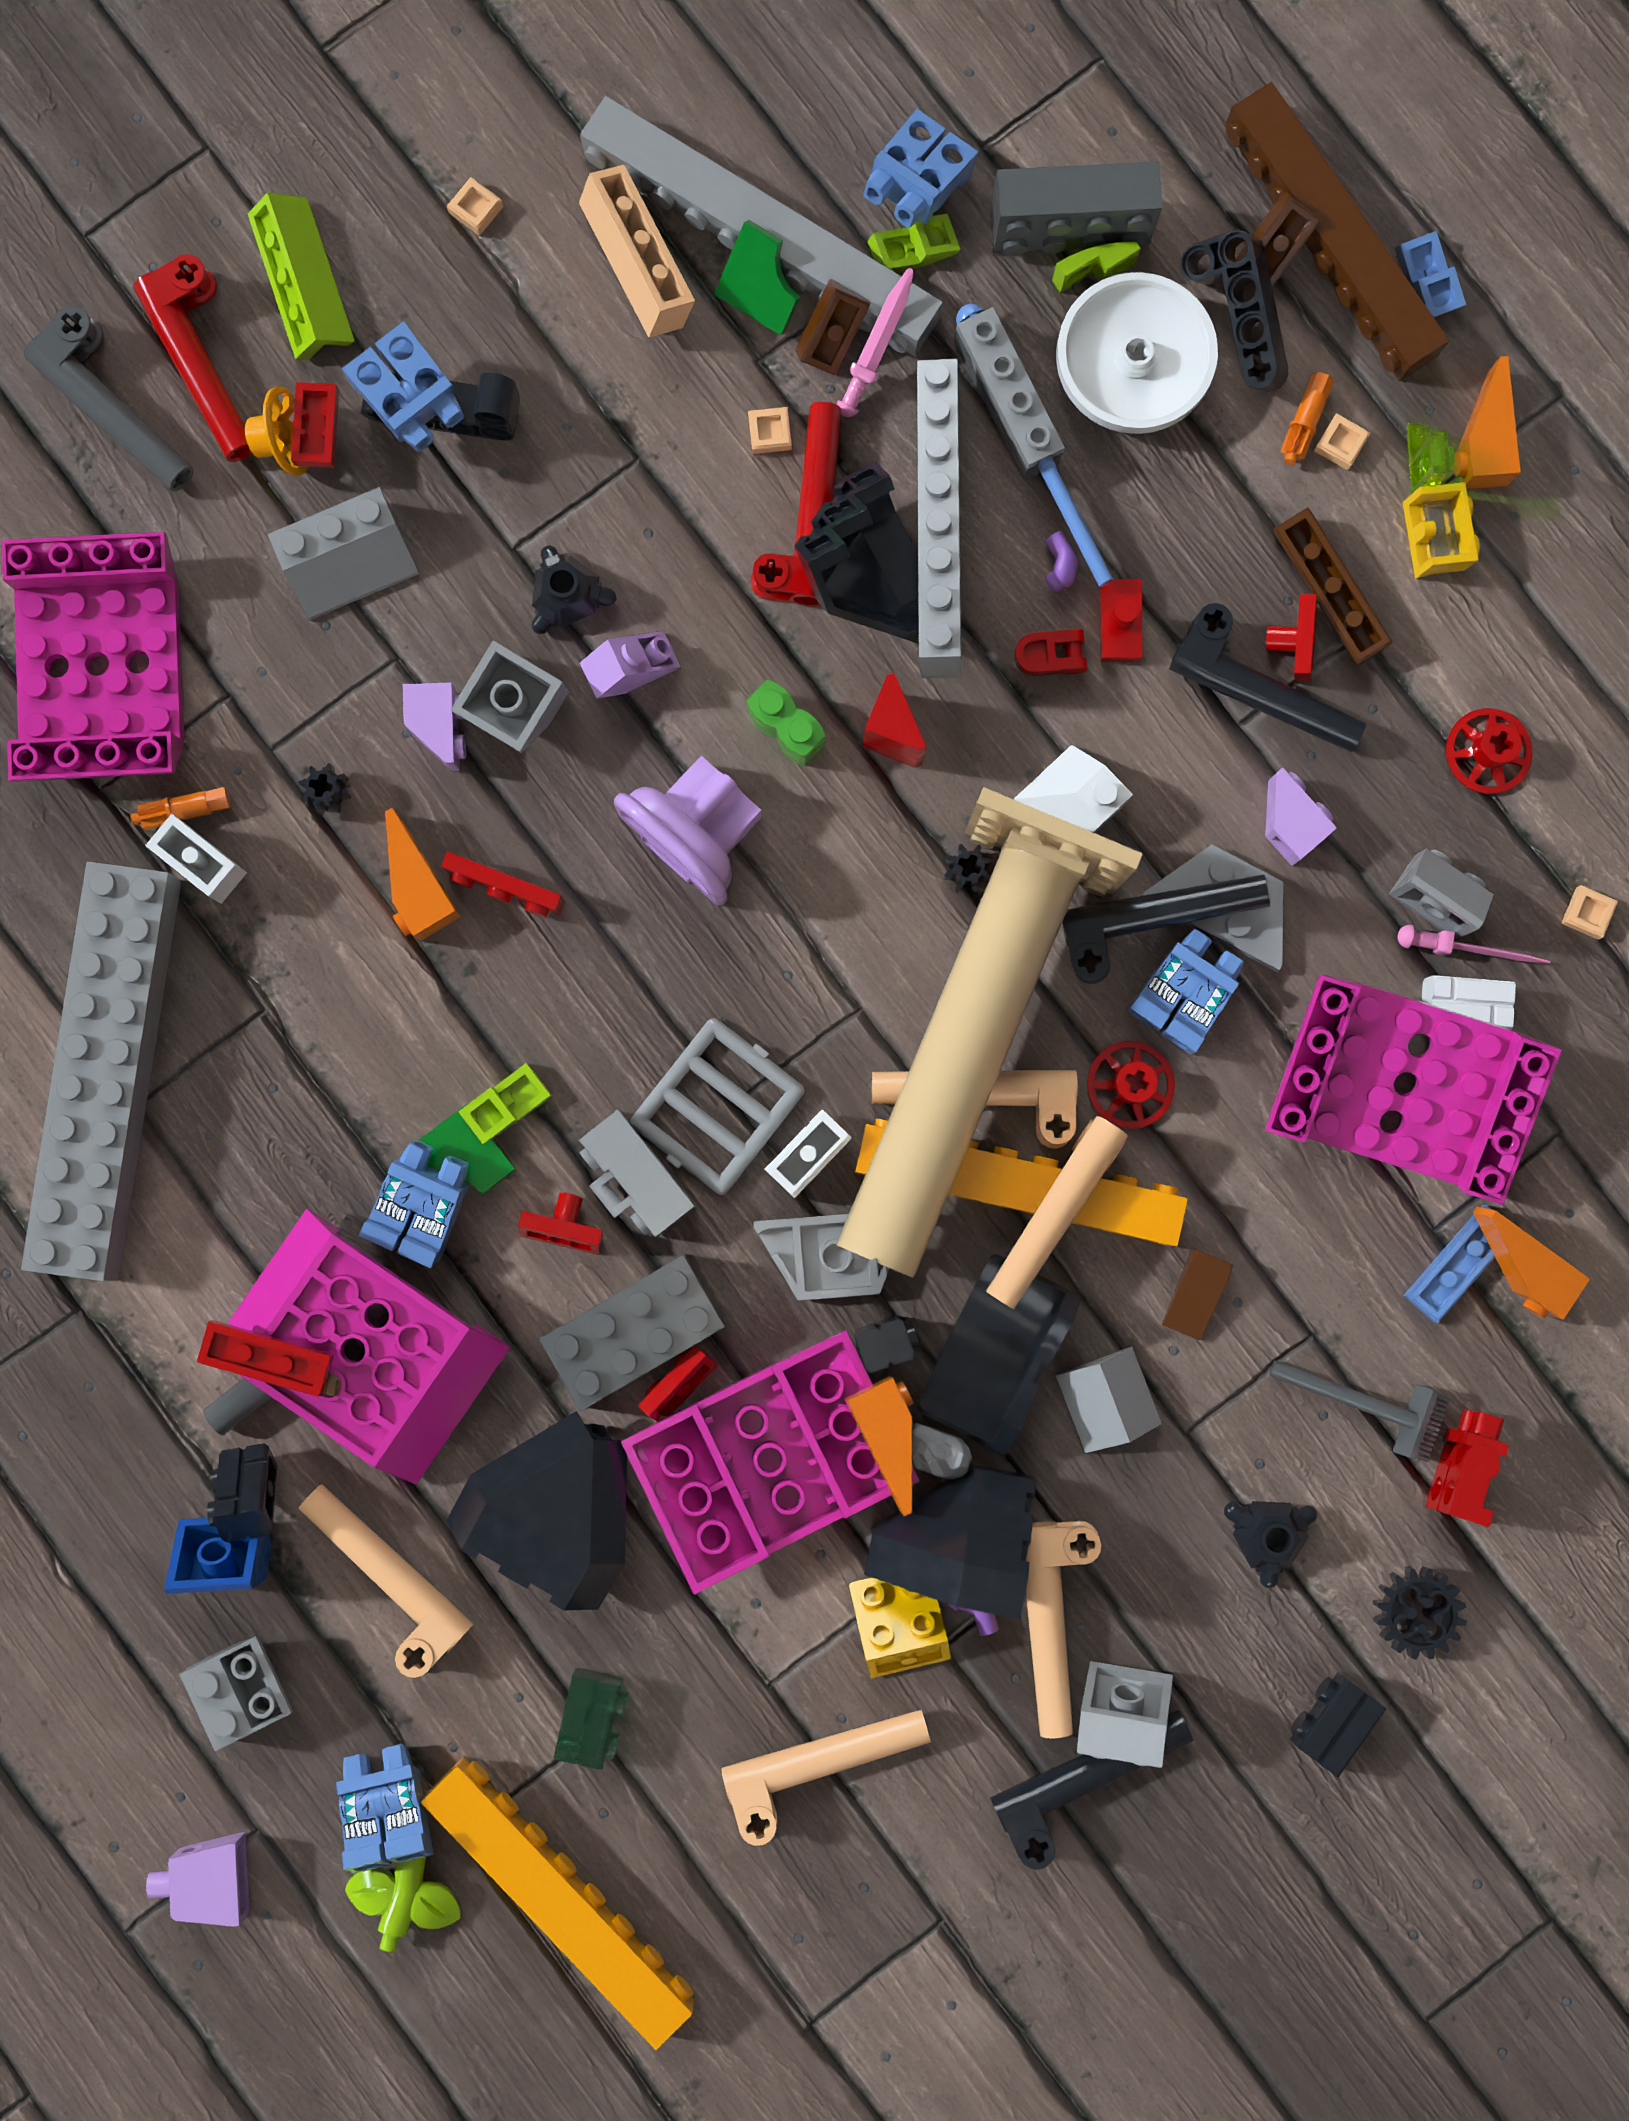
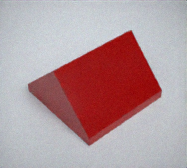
M891 673L885 678L865 727L862 747L916 768L922 765L927 747L895 673Z

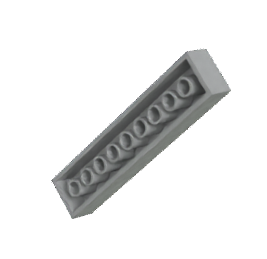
M86 862L21 1270L98 1281L119 1280L182 881L168 872Z

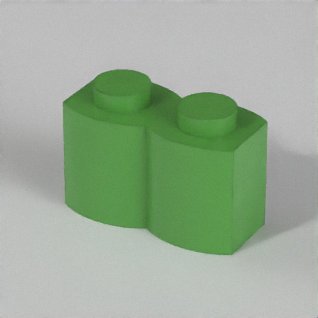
M766 680L747 699L748 714L753 724L765 735L777 739L782 752L793 762L806 766L825 747V733L820 723L810 713L796 708L790 694L779 684Z

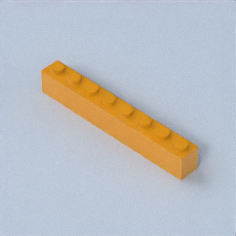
M875 1119L874 1125H865L854 1173L866 1175L888 1123L887 1120ZM971 1140L949 1195L1034 1215L1062 1169L1057 1168L1059 1161L1042 1156H1034L1033 1162L1017 1159L1018 1151L995 1146L994 1152L990 1153L978 1150L979 1142ZM1114 1174L1113 1181L1103 1178L1099 1180L1072 1221V1224L1177 1247L1188 1198L1177 1196L1178 1188L1154 1183L1153 1190L1137 1187L1138 1179Z
M465 1757L461 1758L427 1792L421 1804L639 2034L657 2050L693 2014L694 1998L692 1996L694 1993L690 1985L679 1975L673 1977L663 1967L664 1960L659 1952L650 1944L644 1947L633 1935L635 1930L632 1924L622 1914L618 1913L615 1916L605 1906L606 1899L601 1891L592 1883L586 1885L575 1874L577 1869L573 1862L562 1852L557 1855L547 1845L548 1838L543 1830L534 1822L528 1824L517 1813L519 1808L516 1802L503 1791L499 1794L489 1784L490 1777L480 1764L475 1761L470 1763Z

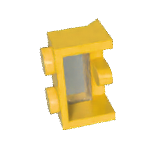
M1465 482L1419 487L1402 502L1415 579L1431 574L1465 571L1478 561L1480 543L1473 530L1471 519L1473 502L1471 497L1467 495Z

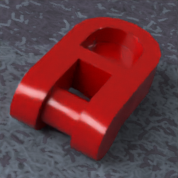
M1069 629L1035 632L1025 635L1019 640L1015 648L1014 660L1016 666L1021 672L1031 676L1075 675L1087 672V658L1082 657L1081 645L1085 644L1084 630ZM1055 647H1065L1066 658H1056Z

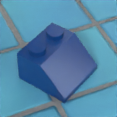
M208 1518L179 1519L164 1587L165 1593L174 1594L254 1588L267 1579L272 1549L270 1537L250 1538L246 1536L245 1540L226 1543L224 1540L222 1541L216 1527L209 1525Z

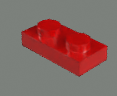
M694 1345L675 1359L673 1368L662 1380L654 1382L646 1390L645 1398L638 1407L648 1417L657 1422L672 1415L719 1364L708 1353Z

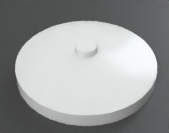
M1142 272L1111 276L1099 281L1083 292L1065 316L1056 349V363L1060 381L1073 404L1095 423L1114 431L1131 434L1163 430L1189 415L1206 394L1213 379L1218 358L1215 329L1207 311L1190 291L1173 280Z

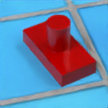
M296 382L291 462L294 466L335 468L339 388L336 384Z
M1113 579L1111 583L1100 587V662H1140L1142 659V579Z
M1300 594L1297 627H1267L1266 651H1296L1294 665L1295 684H1312L1318 609L1317 594Z
M565 1192L559 1193L553 1218L525 1211L521 1213L518 1224L520 1237L600 1255L603 1244V1230L576 1224L583 1201L577 1195Z

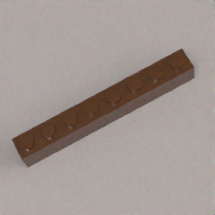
M1270 82L1233 105L1225 124L1229 141L1233 146L1241 149L1248 160V166L1256 179H1261L1269 190L1273 205L1282 193L1287 191L1321 218V221L1305 241V244L1313 255L1317 270L1322 275H1327L1334 285L1339 302L1344 307H1349L1357 319L1358 328L1363 337L1371 340L1379 351L1380 360L1384 368L1389 372H1393L1398 381L1438 357L1448 344L1449 339L1274 84Z

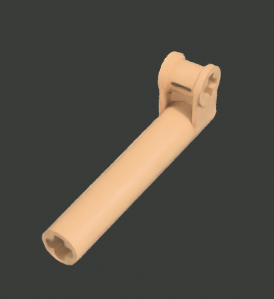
M1000 1070L986 1106H1035L1037 1139L1047 1148H1062L1072 1139L1076 1131L1077 1072L1076 1070ZM909 1071L872 1072V1104H896ZM1053 1119L1058 1120V1125L1066 1129L1058 1138H1054L1053 1131L1046 1130V1127L1051 1124Z
M1099 1116L1088 1122L1071 1149L1073 1150L1072 1155L987 1288V1293L1013 1310L1015 1309L1103 1174L1108 1170L1122 1149L1128 1137L1124 1131Z
M323 1484L319 1485L299 1506L298 1509L419 1625L396 1652V1667L403 1675L412 1678L424 1675L473 1626V1623ZM421 1647L425 1651L422 1656L425 1664L418 1661L413 1665L408 1660L412 1655L408 1648L414 1651Z
M1044 1521L1032 1523L1031 1543L1026 1557V1561L1030 1562L1026 1600L1040 1736L1044 1738H1063L1073 1734L1061 1566L1085 1565L1092 1563L1098 1558L1101 1552V1541L1097 1530L1086 1521ZM1084 1533L1087 1540L1093 1541L1092 1543H1087L1086 1551L1082 1552L1078 1551L1075 1544H1070V1542L1077 1541V1534Z
M922 1709L721 1768L730 1804L733 1806L742 1838L748 1844L759 1846L770 1842L774 1837L777 1828V1812L771 1793L931 1743ZM759 1813L761 1819H768L765 1822L763 1831H758L756 1825H748L751 1823L752 1814Z

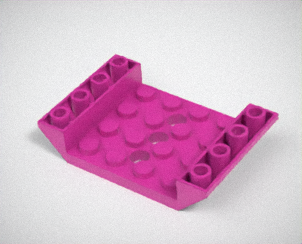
M165 532L2 540L3 581L14 589L18 739L7 740L8 781L20 782L175 773L184 745L179 583L167 534ZM139 654L147 655L149 658L147 669L142 673H132L130 669L132 659ZM99 656L107 657L109 660L107 671L99 676L92 675L90 671L92 661ZM60 658L67 659L69 664L67 673L59 678L52 677L50 673L52 663Z
M1319 974L1265 1126V1131L1303 1143L1306 1142L1307 1138L1455 1184L1463 1193L1503 1205L1562 1050L1499 1025L1354 980ZM1416 1034H1425L1429 1037L1430 1041L1427 1051L1420 1055L1411 1054L1408 1050L1409 1040ZM1404 1072L1414 1074L1416 1083L1412 1090L1406 1093L1395 1091L1394 1081L1399 1074ZM1388 1111H1398L1402 1117L1400 1126L1392 1131L1383 1130L1380 1127L1382 1115Z
M306 1208L227 1324L334 1354L329 1373H333L340 1378L341 1390L335 1396H330L323 1392L322 1396L316 1397L246 1376L242 1377L372 1467L417 1485L511 1347L480 1325L476 1324L472 1327L339 1236L342 1230L310 1208ZM374 1303L382 1304L388 1309L389 1320L383 1327L374 1326L368 1319V1310ZM356 1338L364 1344L365 1355L361 1361H352L346 1357L344 1345L348 1339Z

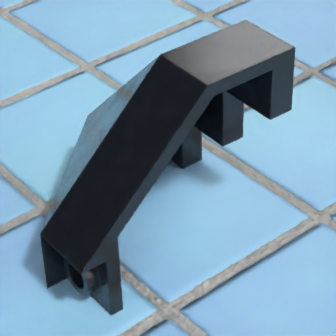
M875 461L839 480L834 488L836 494L834 500L826 502L821 506L811 521L814 529L809 536H801L794 547L814 597L828 614L919 644L918 552L892 503L889 492L895 490L891 477Z
M576 1411L472 1473L446 1520L460 1550L475 1559L480 1553L501 1565L498 1570L500 1574L526 1589L531 1583L552 1595L549 1602L562 1610H598L625 1564L627 1454L621 1443L622 1440H613L604 1425L584 1424Z
M970 1464L967 1473L962 1477L952 1480L946 1479L913 1500L912 1513L903 1516L898 1510L871 1527L872 1537L864 1575L956 1607L1020 1620L1029 1576L1030 1562L1026 1561V1557L1031 1543L1033 1514L1029 1513L1031 1500L1035 1495L1036 1480L1030 1475Z

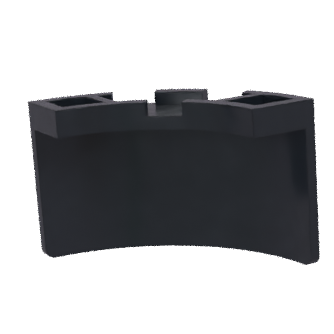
M993 1254L978 1278L947 1339L917 1409L922 1414L1005 1455L1022 1429L1029 1408L1039 1388V1385L1036 1383L1045 1365H1050L1074 1322L1082 1296L1037 1274L1013 1310L986 1292L1006 1258L998 1254Z

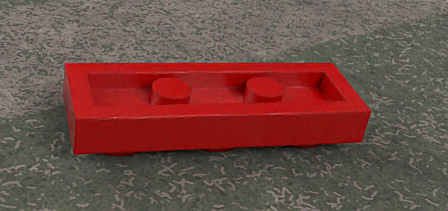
M446 852L441 865L447 873L451 874L449 881L468 889H472L474 883L488 888L486 895L509 904L511 898L526 903L524 907L526 911L540 917L547 918L549 912L560 916L565 903L563 897L557 893L450 852Z
M211 1320L207 1323L196 1362L320 1397L323 1395L334 1354Z

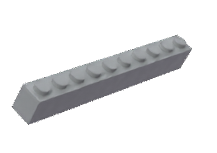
M607 96L604 97L580 133L584 156L592 165L599 169H604V167L609 169L625 165L636 188L639 187L650 194L654 202L660 207L667 210L673 208L683 214L687 222L699 230L706 228L714 233L727 248L733 250L743 223L747 220H751L782 239L780 262L782 273L787 283L798 291L803 292L807 290L817 296L819 300L829 279L839 282L870 301L871 304L859 328L868 333L872 331L887 296L900 280V275ZM911 283L906 306L888 345L897 352H908L916 357L940 319L943 302Z

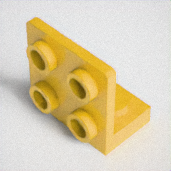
M875 1578L850 1583L849 1588L871 1679L951 1659L938 1600Z

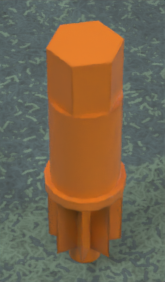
M1316 372L1309 379L1294 420L1289 424V430L1280 450L1281 453H1284V463L1293 466L1296 460L1301 462V459L1306 457L1311 441L1316 434V426L1334 383L1328 374Z
M226 787L175 798L166 797L162 800L137 805V813L131 814V820L134 826L141 824L145 831L161 827L171 814L184 821L232 809L231 799Z

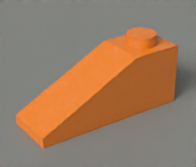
M1500 356L1488 371L1458 450L1454 455L1455 476H1460V483L1465 482L1466 489L1508 486L1521 473L1508 356Z
M393 808L385 811L392 903L398 913L393 915V918L405 936L412 934L417 940L422 941L460 918L461 915L402 818Z
M1477 1206L1473 1214L1510 1288L1525 1300L1522 1306L1541 1319H1545L1546 1315H1550L1564 1320L1590 1278L1499 1212Z
M889 1376L845 1398V1401L899 1511L903 1516L912 1513V1416L907 1407L914 1403L903 1381L896 1384L894 1379Z

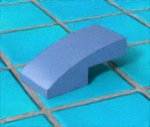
M1437 231L1395 247L1405 277L1433 317L1466 305L1455 266L1448 268Z

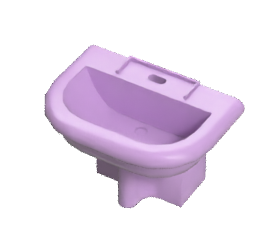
M701 755L666 794L653 787H642L634 790L629 795L620 793L614 799V806L620 818L641 836L642 842L688 884L691 882L714 904L721 906L727 902L726 890L731 884L732 869L727 854L762 818L761 809L742 793L731 777L719 772Z

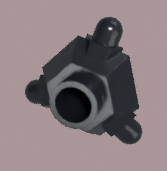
M547 545L542 548L540 555L543 562L540 564L541 568L536 570L532 607L536 609L534 612L537 614L532 621V629L535 633L545 634L552 625L554 627L556 625L564 627L594 614L599 605L611 606L616 602L617 595L615 591L611 588L602 587V583H599L600 577L571 556L565 558L564 555H559L554 546Z
M1252 1501L1250 1506L1246 1504L1245 1507L1236 1502H1230L1224 1508L1225 1517L1235 1523L1233 1535L1249 1566L1256 1568V1572H1260V1583L1262 1586L1274 1588L1278 1584L1279 1574L1283 1573V1569H1290L1309 1536L1306 1532L1309 1530L1308 1526L1316 1521L1318 1516L1317 1510L1310 1505H1305L1298 1509L1296 1506L1293 1508L1291 1503Z

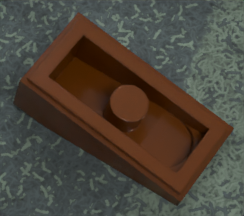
M1191 1249L1161 1325L1200 1341L1234 1265L1199 1250Z

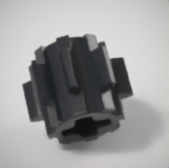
M330 763L325 768L322 767L320 771L310 766L309 773L311 775L307 779L299 780V784L306 789L301 801L306 806L314 804L315 811L323 816L325 811L328 812V808H333L340 813L341 806L339 804L343 800L351 799L352 797L351 794L344 790L347 787L345 784L349 781V778L344 773L336 775L335 768ZM328 783L333 787L331 792L325 791L323 795L318 793L319 787L326 788Z
M959 844L958 856L947 855L944 860L952 869L946 872L943 878L944 880H954L957 883L955 893L957 894L961 891L962 887H969V890L975 895L978 892V881L988 883L991 878L987 871H985V868L992 864L993 859L982 858L979 854L981 851L980 845L976 846L974 851H967L963 844ZM967 861H971L975 864L973 871L976 873H971L967 878L961 875L963 868L960 865L964 866Z

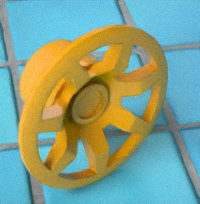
M277 386L271 388L266 394L263 404V415L247 419L245 424L246 441L251 452L257 458L274 456L279 466L287 474L301 476L308 470V467L294 466L291 462L293 421H290L289 417L294 411L295 396L288 389ZM278 395L284 396L282 404L277 398ZM286 456L288 457L290 464L286 461Z

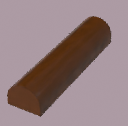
M1309 507L1273 529V533L1311 594H1317L1318 605L1356 666L1367 662L1392 645L1393 641Z

